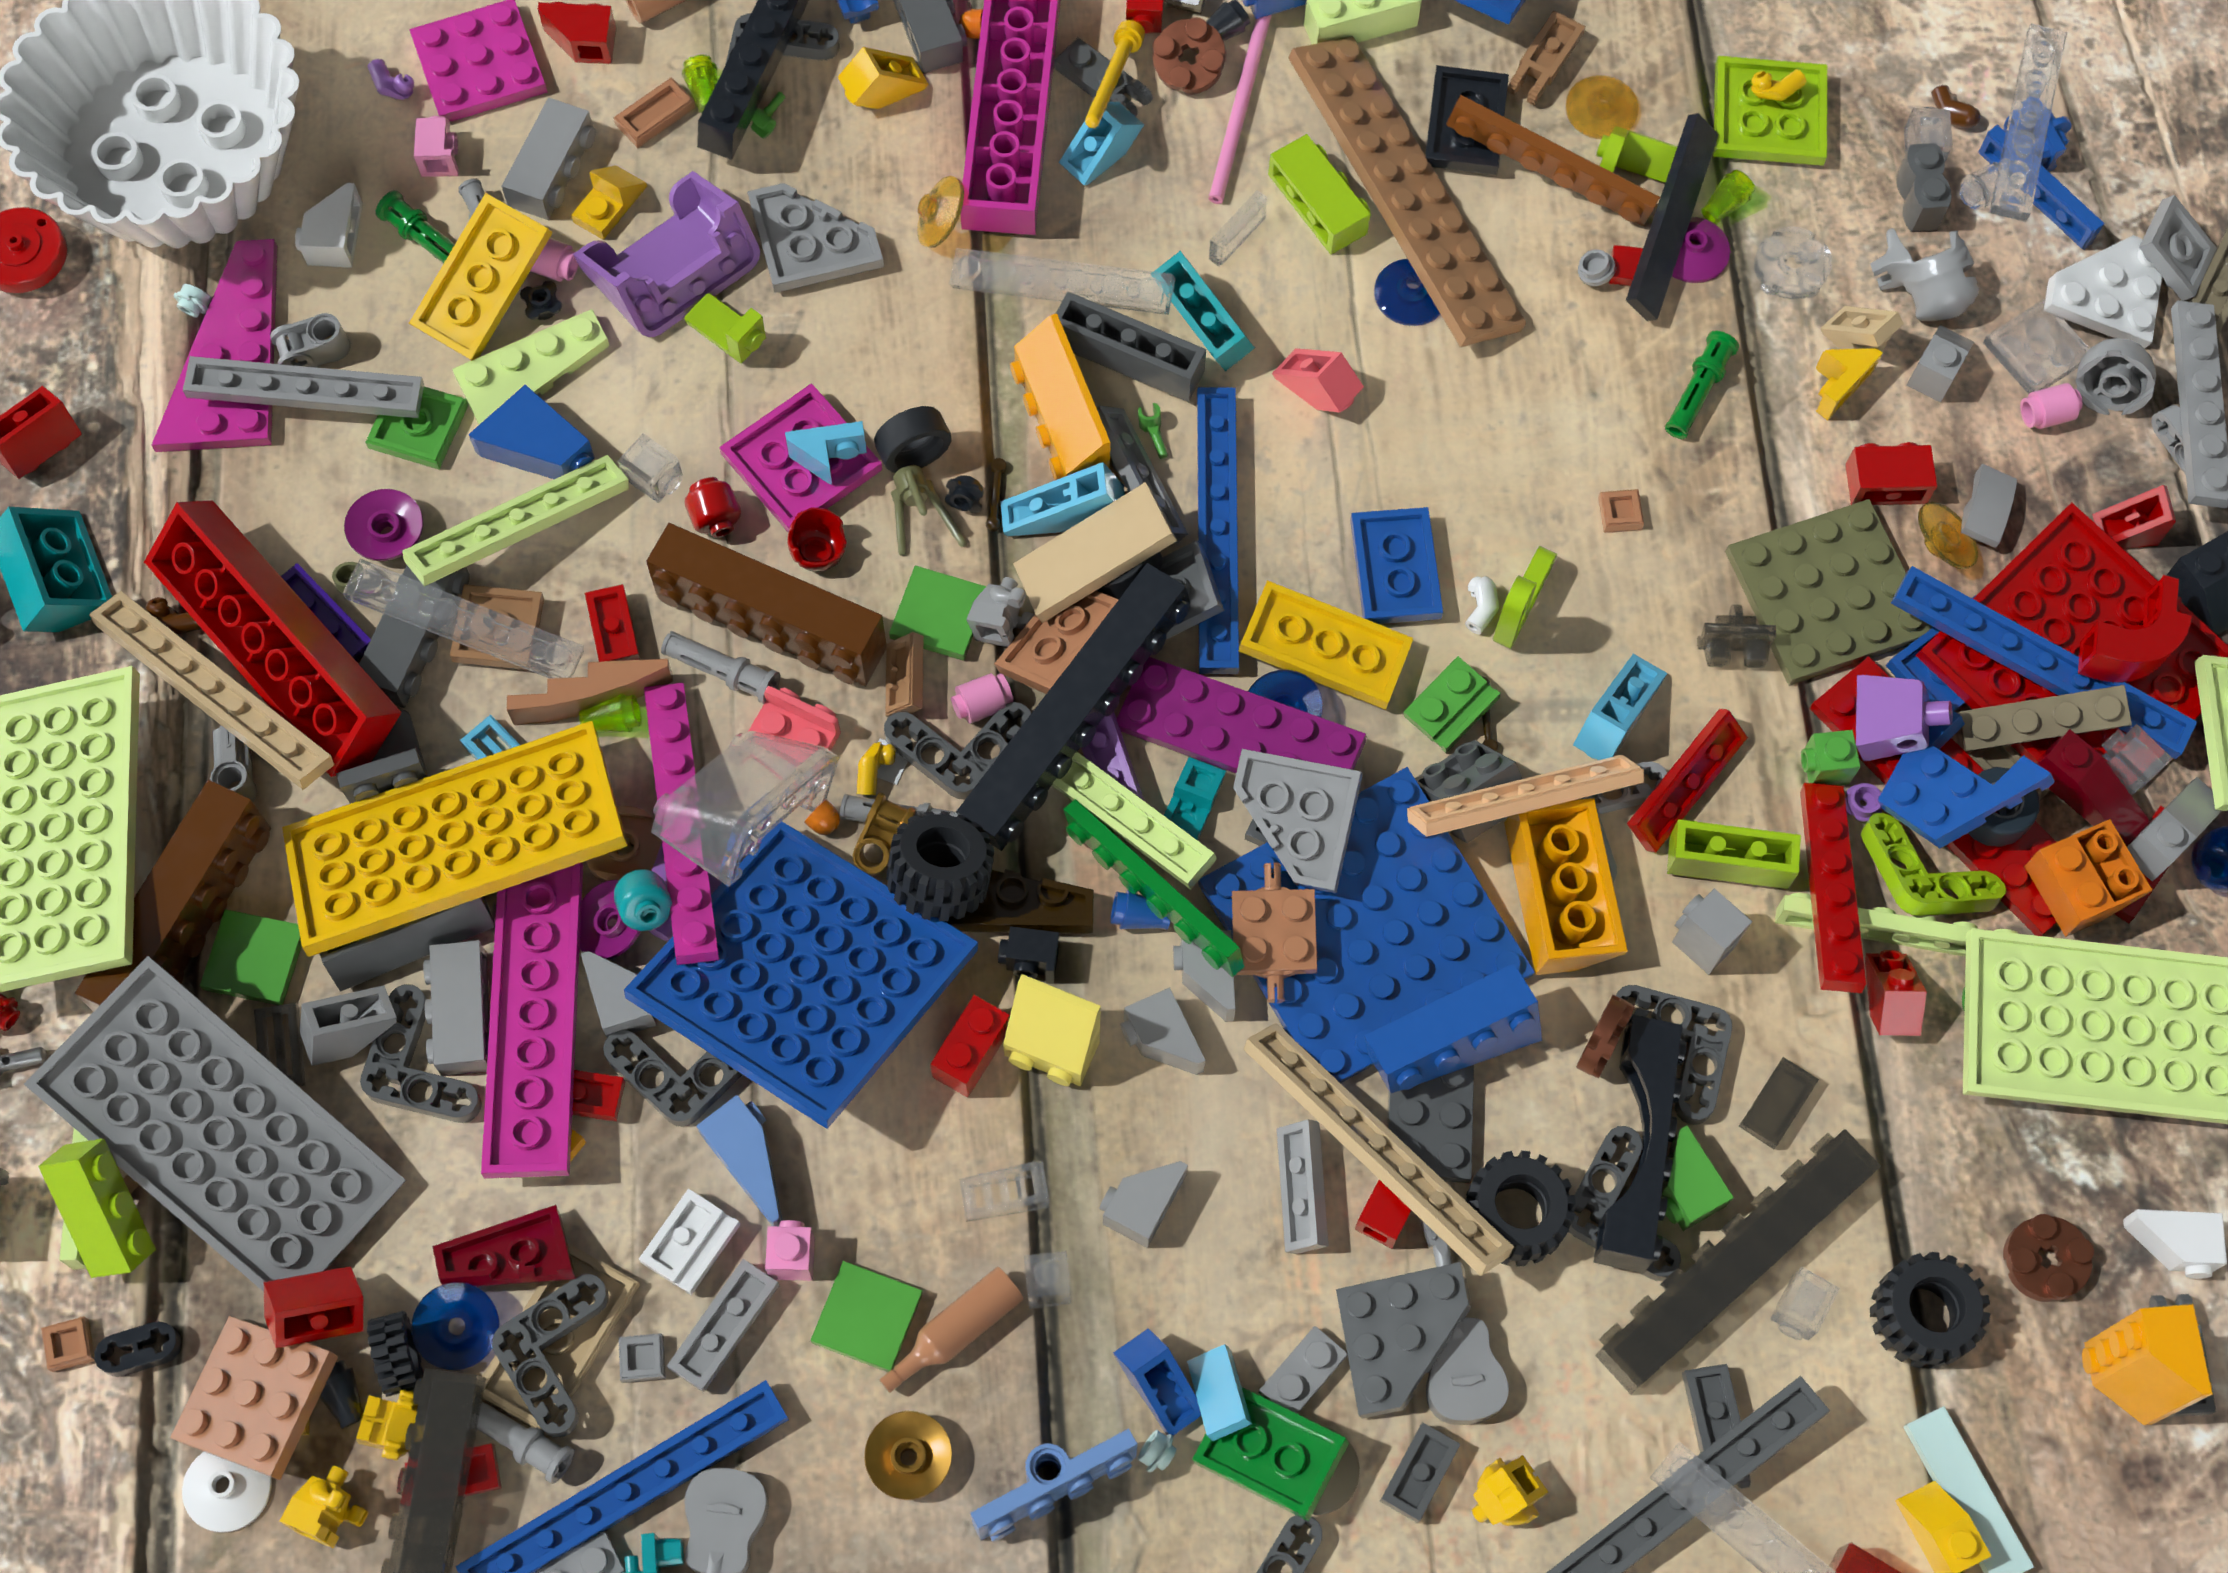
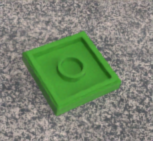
M424 386L418 418L378 415L365 443L368 449L439 470L469 406L465 398Z
M915 565L889 632L890 639L896 640L915 632L924 636L923 649L964 661L973 638L972 630L966 619L974 600L986 586Z
M225 909L200 987L205 991L283 1006L302 948L298 924Z
M843 1261L810 1341L814 1345L889 1372L894 1368L922 1298L923 1291Z

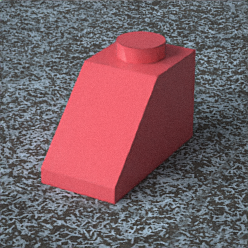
M1295 348L1272 373L1277 381L1316 410L1340 413L1353 404L1354 397L1364 388L1342 352Z

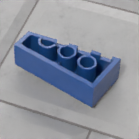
M1512 963L1364 1035L1368 1055L1389 1092L1392 1094L1401 1090L1411 1089L1420 1083L1542 1041L1538 1001L1515 963Z

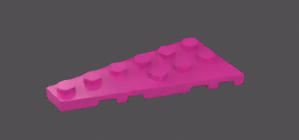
M274 239L241 240L235 242L151 444L155 452L268 446L272 444L273 405L186 398L183 387L190 356L274 364V345L270 338L271 332L275 329L278 246Z

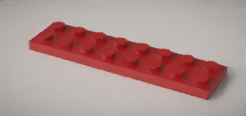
M1869 656L1815 700L1809 708L1832 732L1853 730L1855 743L1857 675L1889 677ZM1952 738L1939 749L1977 775L1984 771ZM1857 749L1859 759L1886 785L1902 754L1863 761ZM2036 821L2025 835L2015 843L2006 846H1986L1974 840L1968 833L1946 845L1970 871H1988L2002 880L2006 893L2001 902L2035 936L2044 935L2057 923L2024 867L2038 850L2056 843Z

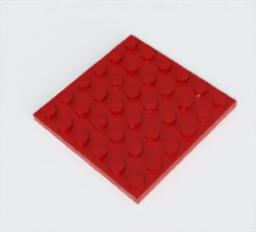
M2071 502L1973 599L2079 657L2080 641L2098 621L2125 629H2143L2145 595L2158 581ZM2181 603L2179 612L2192 616L2189 632L2184 641L2154 672L2141 679L2126 683L2195 720L2201 714L2194 661L2202 655L2228 658V645ZM1942 631L1916 654L1917 658L1972 709L2059 696ZM2119 728L2077 734L2103 756L2126 789L2163 753ZM2060 737L2013 744L2011 746L2020 755H2024L2036 763Z

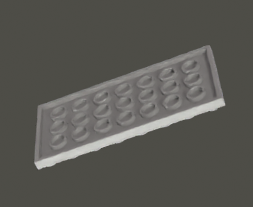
M149 956L24 1083L28 1089L87 1140L105 1138L117 1166L263 1292V1282L325 1271L406 1182L400 1174Z

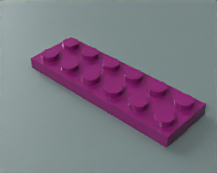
M1149 657L1143 665V672L1138 681L1131 686L1117 717L1121 732L1233 773H1237L1242 749L1354 770L1367 741L1366 733Z

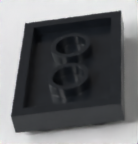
M1436 65L1425 158L1432 167L1497 175L1500 154L1491 151L1488 146L1470 137L1461 136L1455 129L1446 124L1460 95L1504 117L1509 74Z

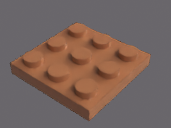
M229 1316L170 1438L192 1448L281 1480L339 1356L306 1342L275 1348L268 1329Z

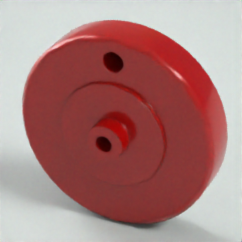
M29 207L11 208L0 212V291L8 293L34 291L52 281L63 268L67 258V241L57 222L47 213Z

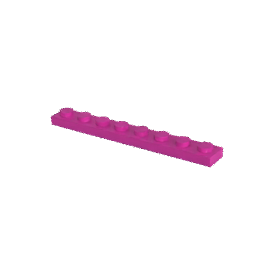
M684 683L644 687L667 888L672 899L670 913L677 965L719 960Z

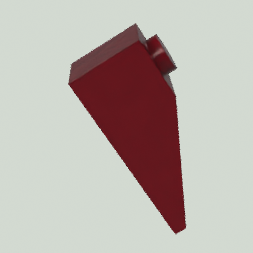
M2071 729L2058 738L2036 762V764L2052 774L2055 782L2048 789L2092 826L2110 819L2126 846L2150 822L2103 756Z

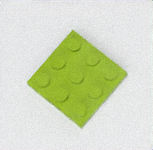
M1718 56L1715 63L1714 130L1719 136L1713 151V157L1824 166L1827 159V64ZM1796 69L1800 70L1806 77V85L1783 101L1758 98L1751 89L1752 77L1760 71L1770 73L1772 80L1780 81Z

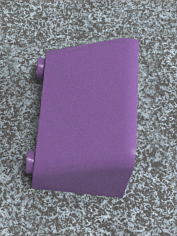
M694 171L680 179L670 191L669 202L675 215L618 255H616L614 249L608 243L601 240L592 241L573 254L579 267L635 330L646 337H656L685 318V315L706 294L710 293L716 296L750 272L756 266L760 257L759 245L738 201Z

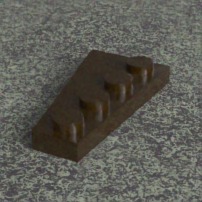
M932 864L938 867H947L944 865ZM1005 869L1004 873L992 870L986 898L983 903H979L978 909L973 913L966 911L965 917L960 919L951 916L945 922L961 932H1009L1010 926L1059 933H1093L1094 890L1046 878L1037 881L1021 877L1020 872Z

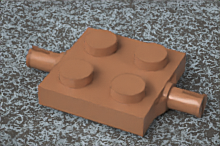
M1266 863L1263 865L1265 887L1251 891H1232L1233 941L1240 947L1245 966L1236 975H1257L1267 979V1002L1275 1003L1274 987H1277V1003L1285 1002L1284 978L1295 974L1317 973L1315 889L1291 890L1281 887V864L1274 863V878L1272 879L1271 863Z

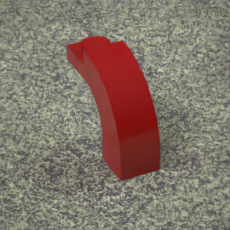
M2163 575L2145 595L2143 629H2125L2098 621L2080 641L2078 674L2107 682H2128L2148 676L2160 667L2184 641L2191 625L2192 616L2179 612L2182 603L2181 597L2178 596L2179 579Z

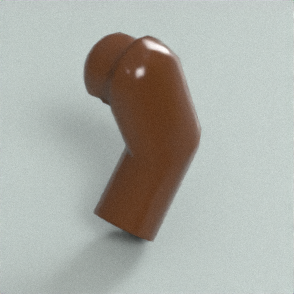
M1940 85L1932 90L1933 101L1944 123L1961 128H1972L1979 123L1981 118L1980 111L1971 104L1954 100L1947 85Z
M153 598L146 605L147 611L177 635L201 629L188 612L179 614L168 606V602L164 598Z

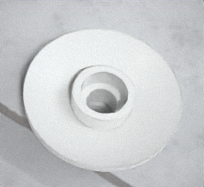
M203 1452L193 1461L186 1472L182 1486L183 1503L189 1516L201 1527L214 1532H233L246 1527L263 1512L271 1494L272 1480L270 1476ZM227 1477L230 1482L228 1489L223 1493H218L216 1491L218 1480Z

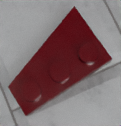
M557 1205L432 1246L438 1278L444 1289L576 1279L561 1214Z

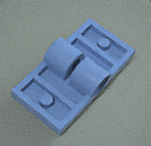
M1128 1428L1072 1459H1069L1062 1448L1054 1444H1042L1034 1448L1026 1460L1027 1483L970 1513L973 1526L980 1540L989 1536L992 1542L1002 1539L1015 1531V1522L1029 1515L1031 1521L1039 1519L1055 1509L1054 1501L1067 1494L1070 1500L1076 1499L1094 1488L1092 1483L1097 1478L1107 1474L1109 1479H1113L1133 1467L1131 1462L1136 1458L1137 1442L1130 1429ZM1044 1466H1053L1060 1471V1474L1053 1480L1047 1481L1037 1476V1472Z

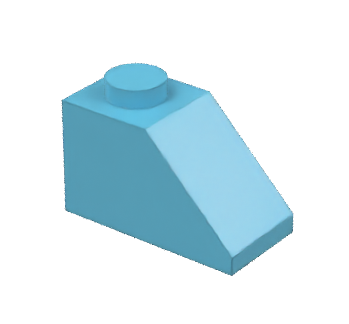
M1109 102L1099 126L1092 129L1087 127L1084 121L1059 163L1083 185H1088L1127 153L1144 124L1120 102Z

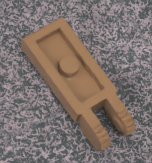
M1553 11L1520 60L1519 67L1509 83L1507 92L1515 96L1521 89L1526 76L1529 75L1537 79L1535 85L1530 89L1527 99L1528 103L1535 106L1543 95L1546 86L1551 85L1578 44L1586 26Z

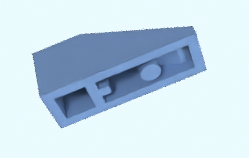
M736 1095L696 1125L705 1142L771 1226L779 1227L782 1215L767 1136L761 1126L766 1119L752 1101L745 1105Z

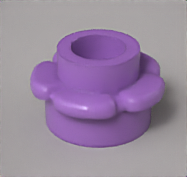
M1869 783L1851 786L1847 790V798H1845L1847 813L1854 815L1855 819L1861 822H1867L1873 814L1881 813L1883 809L1878 802V798L1881 795L1880 790ZM1860 800L1866 801L1867 805L1862 806Z

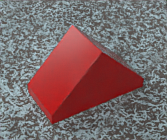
M2165 485L2092 514L2094 523L2123 549L2158 546L2176 522L2168 488Z

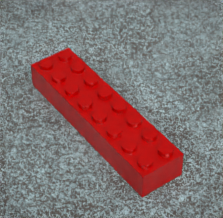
M213 500L176 502L144 561L147 567L269 707L331 755L334 766L326 771L330 777L337 776L336 773L372 762L402 712Z

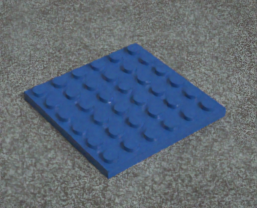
M1408 767L1359 792L1337 893L1315 889L1317 973L1295 974L1284 978L1285 1002L1277 1003V987H1274L1275 1003H1269L1284 1030L1340 1083L1374 1065L1368 1055L1364 1035L1512 963H1515L1524 980L1532 977L1535 973L1450 834L1444 832L1426 837L1408 822L1407 808L1429 802ZM1268 842L1207 874L1198 881L1199 887L1224 929L1231 930L1232 941V891H1251L1265 887L1264 864L1271 863L1272 879L1274 878V863L1281 864V887L1291 890L1312 889L1297 886ZM1252 975L1265 998L1268 999L1267 979Z
M779 820L711 894L719 960L677 965L674 938L672 937L624 989V994L627 1000L828 1129L976 954L978 942L945 921H939L938 917H931L930 920L923 919L920 913L916 912L913 915L907 912L906 905H898L894 900L895 894L890 893L885 884Z

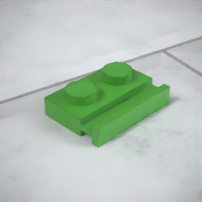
M1457 656L1403 713L1406 719L1447 753L1500 699V692L1497 689H1493L1482 676Z

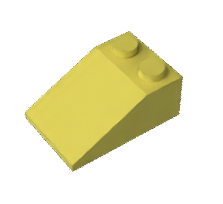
M1021 974L1003 1043L1004 1056L1009 1057L1008 1061L1020 1069L1030 1071L1034 1067L1046 1072L1047 1078L1057 1084L1070 1086V1083L1081 1086L1100 1043L1101 1006Z

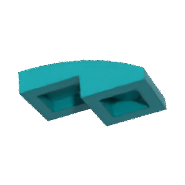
M1189 757L1175 785L1173 797L1164 816L1198 841L1226 771Z

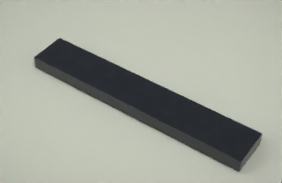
M1699 113L1691 114L1687 117L1626 301L1646 321L1658 320L1719 136Z

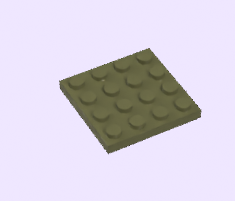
M1870 499L1730 544L1725 551L1789 686L1862 662L1868 656L1874 658L1907 647L1933 628V626L1891 604L1906 572Z

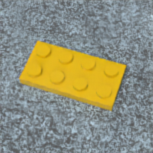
M485 193L409 321V324L470 360L479 358L553 232Z
M1267 580L1238 651L1386 710L1414 638Z

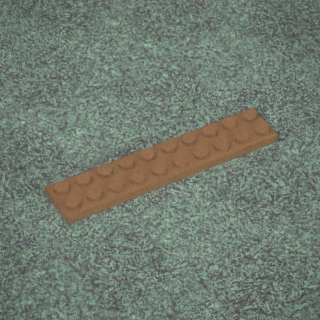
M1354 37L1293 48L1288 59L1459 346L1464 347L1521 332L1526 324L1525 319L1433 167L1427 162L1425 154Z

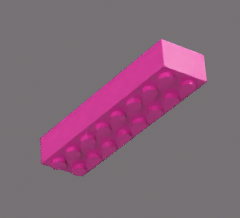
M984 0L960 199L962 230L1036 235L1061 0Z

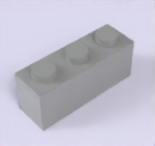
M548 97L501 186L508 206L549 220L555 208L561 206L565 196V188L570 178L574 179L580 168V159L585 149H590L595 140L596 130L593 127L588 110Z
M480 940L429 945L430 960H424L423 963L425 982L427 985L431 984V999L425 1000L426 1021L428 1024H432L433 1037L426 1040L428 1063L433 1064L441 1076L487 1072L490 1024L487 952Z

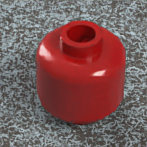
M708 477L690 486L684 504L694 529L700 534H711L713 538H720L731 533L734 530L733 525L741 517V508L731 485L725 481H719L716 477Z

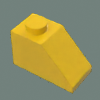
M863 47L838 76L845 89L846 98L853 105L873 109H881L925 90L929 85L913 57Z
M1936 1481L1895 1500L1934 1573H1960L1992 1556L1969 1514Z

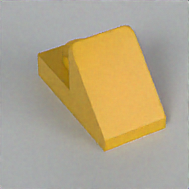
M617 165L595 169L589 173L593 189L571 214L573 223L602 240L607 237L647 187L646 182Z
M1877 348L1829 349L1823 351L1816 365V370L1829 380L1818 393L1822 399L1816 412L1826 420H1829L1874 372L1883 352Z

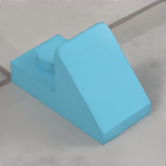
M862 421L785 432L789 457L830 485L832 484L829 458L851 459L858 454L867 453Z

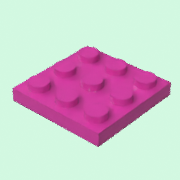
M505 0L409 29L438 115L446 117L450 122L548 93L515 0Z
M812 383L719 447L721 455L787 532H789L790 525L799 512L811 507L828 509L883 470L881 461L867 445V453L858 454L854 458H829L832 477L831 485L789 457L785 432L846 423Z

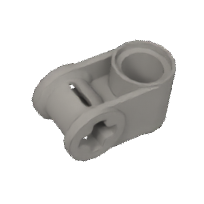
M328 313L318 314L293 324L281 325L270 334L271 342L277 347L280 359L278 364L317 367L343 359L350 350V340L335 316ZM333 335L331 338L324 340L326 337Z

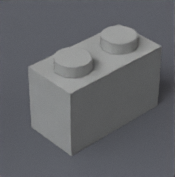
M1714 888L1705 898L1698 894L1682 911L1683 915L1674 925L1679 931L1672 943L1709 975L1734 950L1752 921Z

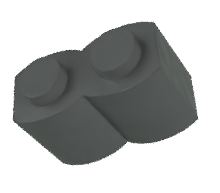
M1937 143L1910 144L1897 172V188L1905 200L1902 210L1903 219L1911 232L1937 231L1951 203V188L1946 178L1942 175L1945 169V159Z

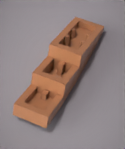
M668 659L588 662V677L547 679V693L507 695V712L513 725L552 722L591 714L645 695L644 687L669 684L673 682V673Z

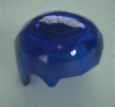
M2222 826L2206 833L2193 846L2191 853V864L2196 879L2206 888L2223 893H2228V826Z

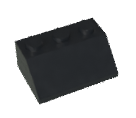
M2227 531L2180 557L2167 573V576L2179 579L2178 596L2181 597L2182 603L2217 636L2228 630Z

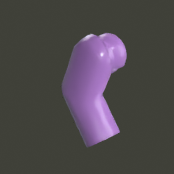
M375 59L369 62L367 67L379 94L398 100L407 99L413 94L415 84L411 76L405 74L404 79H402V74H398L396 77H392L384 60Z

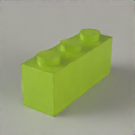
M1305 134L1270 154L1269 177L1330 255L1367 235L1371 216L1368 204L1363 198H1357L1350 189L1346 176L1341 171L1335 170L1328 160L1326 151L1320 144H1315L1308 134Z
M1678 819L1669 836L1667 874L1789 889L1799 874L1801 835Z
M105 1138L65 1144L38 1166L91 1278L131 1273L156 1250Z

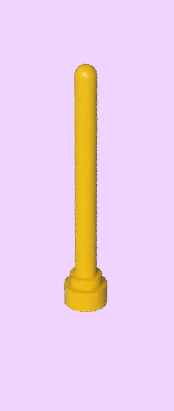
M1134 20L1122 21L1114 34L1116 50L1085 118V124L1089 128L1093 129L1099 126L1129 54L1138 51L1143 43L1145 31Z

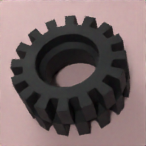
M400 1311L370 1319L367 1322L368 1344L371 1347L370 1355L374 1361V1371L378 1375V1383L382 1387L383 1394L388 1397L399 1394L401 1389L410 1391L423 1387V1369L420 1364L422 1363L421 1355L418 1353V1342L415 1340V1332L413 1327L411 1328V1321L407 1317V1313Z

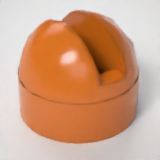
M983 9L968 10L961 15L959 24H962L967 38L980 39Z
M826 799L808 816L804 823L819 835H828L838 828L840 815L836 808Z

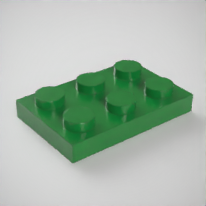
M1242 1387L1252 1424L1215 1441H1212L1205 1434L1192 1461L1225 1480L1309 1521L1347 1449L1349 1441L1345 1437Z

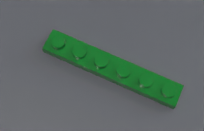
M1074 799L1063 809L1068 822L1066 831L1078 845L1082 846L1085 843L1093 850L1094 858L1104 869L1109 870L1112 867L1119 874L1120 881L1129 892L1134 895L1139 892L1147 899L1148 907L1158 918L1163 919L1166 916L1174 924V930L1184 942L1189 945L1194 942L1200 947L1203 957L1214 969L1219 970L1222 967L1231 977H1234L1245 967L1240 947L1083 805Z

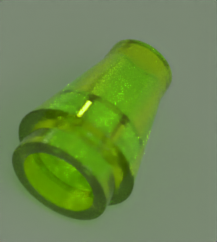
M696 55L688 58L683 63L684 69L681 73L700 113L703 112L718 81L717 65L712 62L711 57L708 55Z
M1733 170L1731 173L1724 174L1707 204L1701 209L1704 218L1717 225L1723 218L1752 199V193L1755 191L1753 181L1740 170Z
M624 693L589 709L579 711L580 724L593 721L597 732H632L634 727H639L642 723L641 711L634 695L626 696Z

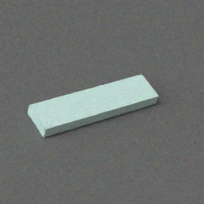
M1945 1406L1903 1426L1932 1480L1936 1481L1969 1514L1992 1555L1979 1562L1983 1573H2024L2034 1568Z

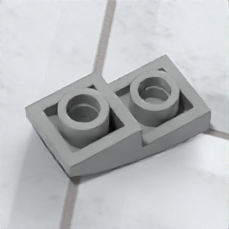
M1982 463L1974 476L1972 498L1963 510L1961 533L1977 542H1983L1996 548L2000 543L2009 518L2017 479Z

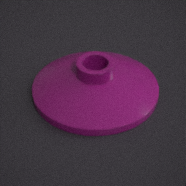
M1691 217L1672 277L1688 283H1702L1720 275L1730 258V244L1724 232L1709 220ZM1690 241L1697 242L1700 245H1693Z
M394 489L374 490L361 496L352 504L344 521L345 536L351 548L360 556L374 561H388L403 556L402 550L415 545L423 531V516L418 504L409 495ZM384 528H393L391 532L387 534H381V531Z
M619 880L606 881L597 885L582 899L580 950L583 953L590 951L606 960L615 958L627 951L641 932L631 929L624 924L614 902V889Z

